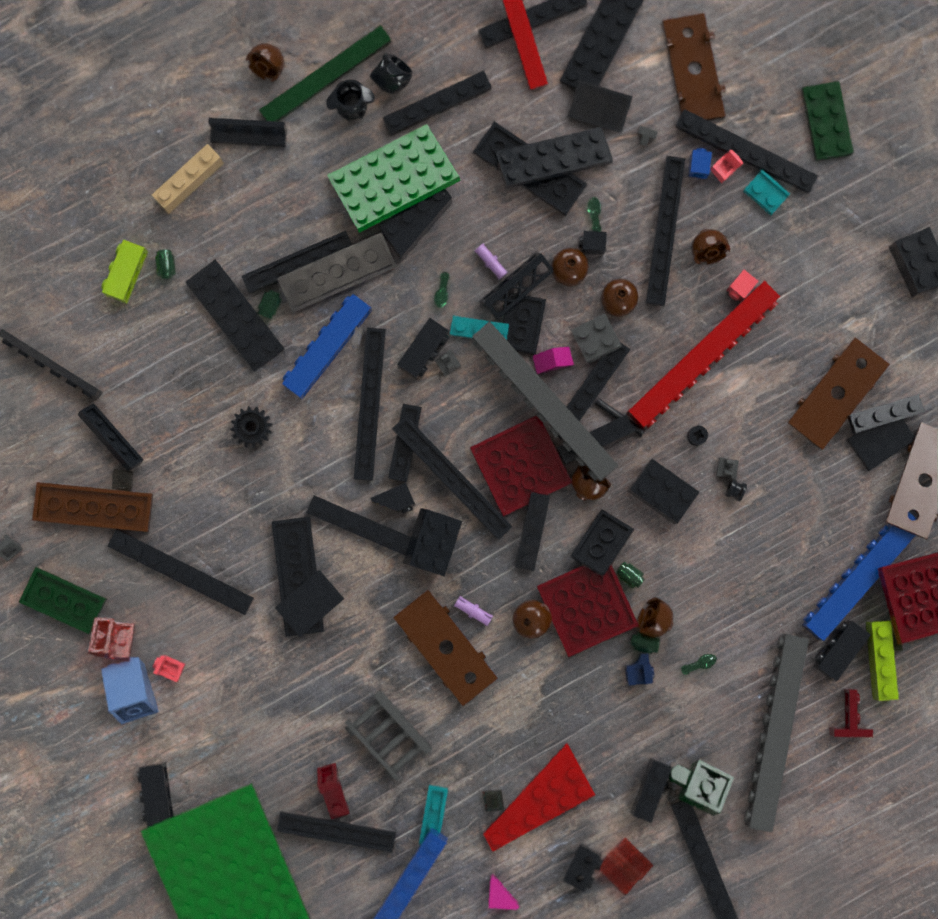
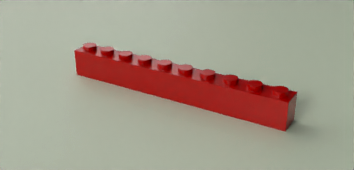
M764 280L626 414L642 429L645 426L649 429L657 421L655 417L659 413L663 415L670 408L668 404L672 400L677 402L684 395L682 391L686 387L690 389L698 382L695 378L699 374L704 376L711 369L709 365L713 361L717 363L725 356L722 353L725 349L731 350L738 343L736 339L740 335L745 337L752 330L749 326L754 322L758 324L765 317L763 313L767 309L771 312L779 304L777 302L780 298L778 293Z

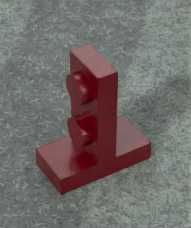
M844 689L845 728L829 727V735L833 737H873V729L858 728L860 714L857 713V705L860 704V694L857 693L856 689Z
M336 763L317 768L318 789L323 794L330 818L335 819L350 814L339 780Z

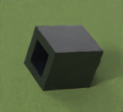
M584 231L583 235L579 236L578 248H582L581 252L584 254L604 255L607 232Z

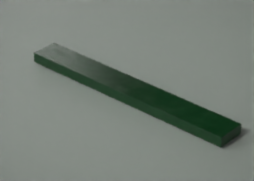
M379 25L259 109V112L266 121L278 122L391 43L392 39L383 27Z

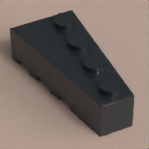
M444 189L397 213L379 226L384 238L402 262L409 252L415 248L421 238L427 234L433 224L450 207L452 197Z

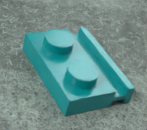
M761 170L743 190L744 193L770 215L790 195L764 170Z

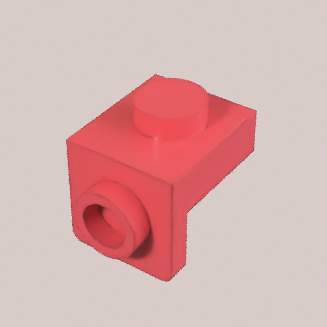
M731 149L710 168V171L722 183L743 164V161Z
M161 655L160 658H156L153 664L155 669L153 674L178 682L186 664L167 655Z

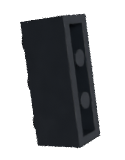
M429 318L397 364L398 368L416 380L419 376L423 377L428 370L426 366L429 361L433 362L438 356L439 352L437 350L440 345L444 346L450 337L447 336L449 330Z
M847 620L840 624L837 629L839 631L835 638L831 637L824 653H819L815 658L816 663L814 667L832 681H838L871 636V634L852 620Z
M650 758L630 812L634 817L652 823L672 769L669 764Z
M166 762L141 766L139 771H137L138 783H141L140 801L144 803L145 809L142 812L144 823H147V827H150L174 816Z

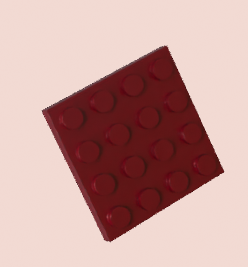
M537 416L531 417L470 447L503 517L528 505L530 492L549 495L572 483L543 422Z
M938 552L877 568L897 644L938 634Z
M582 565L536 586L544 604L547 605L551 612L553 625L568 657L639 626L612 565L604 577Z

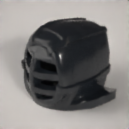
M385 53L369 77L382 91L395 94L408 85L413 71L409 65L396 55Z
M344 80L339 82L328 96L326 106L329 110L337 109L338 114L347 121L363 119L367 110V103H373L375 96L370 89L364 87L359 81Z

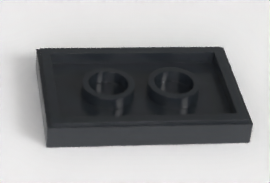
M579 80L568 117L622 133L633 96Z
M509 292L508 299H515L517 297V293ZM526 295L505 313L503 323L509 324L507 341L517 352L536 355L546 299Z
M902 419L856 433L846 440L866 469L870 471L912 443L915 436Z
M601 509L570 557L601 577H604L634 532V528Z
M319 569L279 603L275 609L297 635L301 637L345 598Z

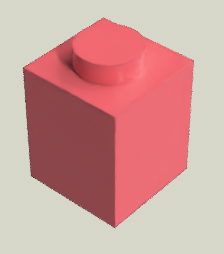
M743 270L727 289L729 296L735 301L739 300L742 302L759 281L746 270Z

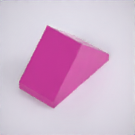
M569 347L551 348L532 356L537 375L574 365Z
M494 874L490 875L489 908L517 910L520 906L516 899Z

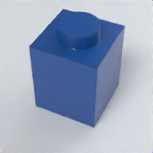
M697 148L692 151L688 177L707 179L710 174L712 152H708L703 148Z

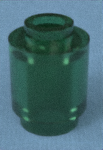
M157 251L155 256L157 276H160L161 279L172 278L176 274L172 251Z
M269 290V293L264 292L258 306V314L272 319L276 315L282 301L279 298L280 294L273 290Z
M625 561L616 571L618 578L632 589L635 586L639 588L645 580L642 577L644 575L642 571L631 563L627 564Z
M637 631L636 635H632L630 645L633 646L635 651L648 654L657 653L660 646V638L646 636Z

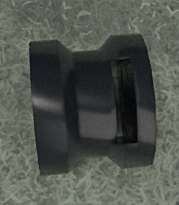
M694 426L687 433V440L693 446L703 444L708 438V432L703 426Z
M732 479L725 496L734 497L736 501L740 502L747 489V484H740L737 480Z

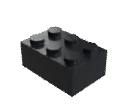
M930 227L899 239L889 246L911 297L938 287V244Z
M654 459L648 461L628 490L630 494L674 525L678 524L699 494L698 490Z
M420 508L403 564L445 577L462 521L429 509Z

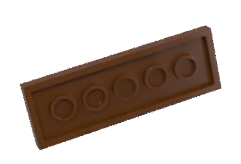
M37 482L32 521L149 532L153 494Z

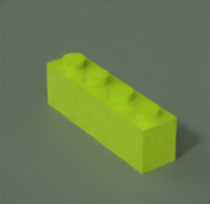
M891 621L865 622L866 631L871 634L867 644L873 700H899Z

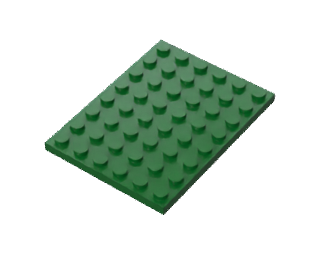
M252 783L141 831L178 919H310Z

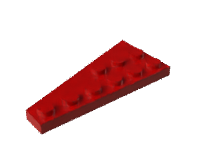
M567 742L483 833L492 852L595 796Z

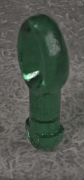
M591 197L588 201L587 209L592 218V231L601 232L602 228L599 221L601 203L598 198Z
M448 272L441 273L440 287L434 296V302L438 308L445 306L448 301L447 285L450 279Z
M704 654L699 657L698 661L682 666L681 672L687 675L700 668H711L716 663L717 657L713 654Z

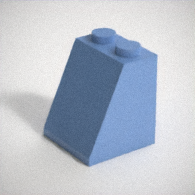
M130 657L124 662L112 663L106 668L101 669L109 712L121 724L159 712L145 664L139 657Z

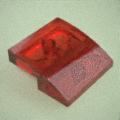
M94 617L88 654L106 659L130 661L135 623L115 622L114 618Z
M624 837L602 859L603 863L599 870L623 895H627L638 880H642L654 865Z

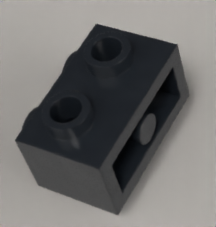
M580 843L563 881L583 892L586 888L590 889L595 879L592 875L595 870L599 871L603 860L600 859L602 854ZM591 857L592 861L588 862L585 858ZM582 875L583 879H578L576 876Z

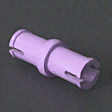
M484 243L475 250V253L485 263L484 266L486 268L489 267L498 280L508 273L498 262V257L496 255L493 256Z
M459 596L454 604V607L468 614L469 618L473 617L485 626H488L493 615L480 609L478 604L474 605L462 598V596Z

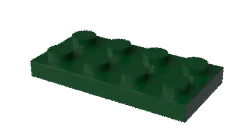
M840 81L802 87L801 91L815 161L852 155L854 150Z
M35 567L19 603L82 632L91 634L107 598L39 567Z

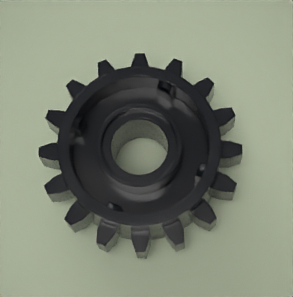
M248 406L246 411L241 408V413L239 415L235 413L236 419L231 420L234 427L230 428V431L235 432L232 437L234 439L239 438L237 443L240 445L245 442L244 447L246 448L249 445L256 448V444L263 446L264 440L269 441L268 434L273 433L269 430L273 426L272 423H268L271 419L270 416L264 417L266 412L264 410L259 412L258 407L252 410ZM250 423H256V430L253 432L247 431V426Z

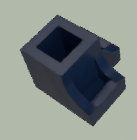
M648 653L638 654V659L635 663L624 665L627 685L653 684V678H655L654 668L649 662Z

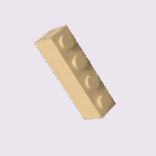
M208 144L205 145L152 194L153 198L170 214L224 164L221 157Z

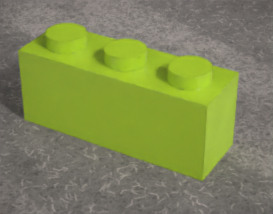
M123 239L122 243L117 246V256L115 261H112L109 266L110 273L108 278L104 279L101 289H103L102 293L127 304L148 251L145 247Z

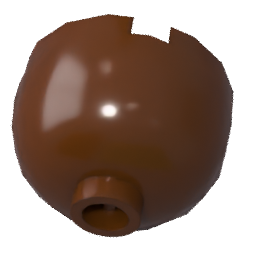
M268 43L258 44L246 56V61L248 60L250 63L249 69L262 80H265L267 77L271 79L270 82H274L279 78L284 69V57L279 48Z
M713 229L702 230L693 239L691 245L694 261L700 265L701 262L707 261V265L719 262L727 256V251H731L726 236L719 230Z
M563 249L552 260V276L562 285L568 287L577 286L584 281L588 274V259L578 249Z
M619 278L605 285L601 292L600 300L608 314L614 317H624L634 311L638 304L639 295L637 288L632 282Z
M578 465L572 476V487L576 492V496L583 501H586V499L593 501L603 497L611 487L609 480L605 478L601 482L598 479L594 481L587 473L589 471L587 466L583 465L580 467Z
M657 597L647 601L648 606L646 610L641 609L637 618L639 624L637 628L640 629V633L646 636L660 637L672 629L674 624L673 611L663 600Z
M526 600L518 605L513 613V627L524 638H539L546 634L552 623L551 612L547 605L542 604L538 600Z

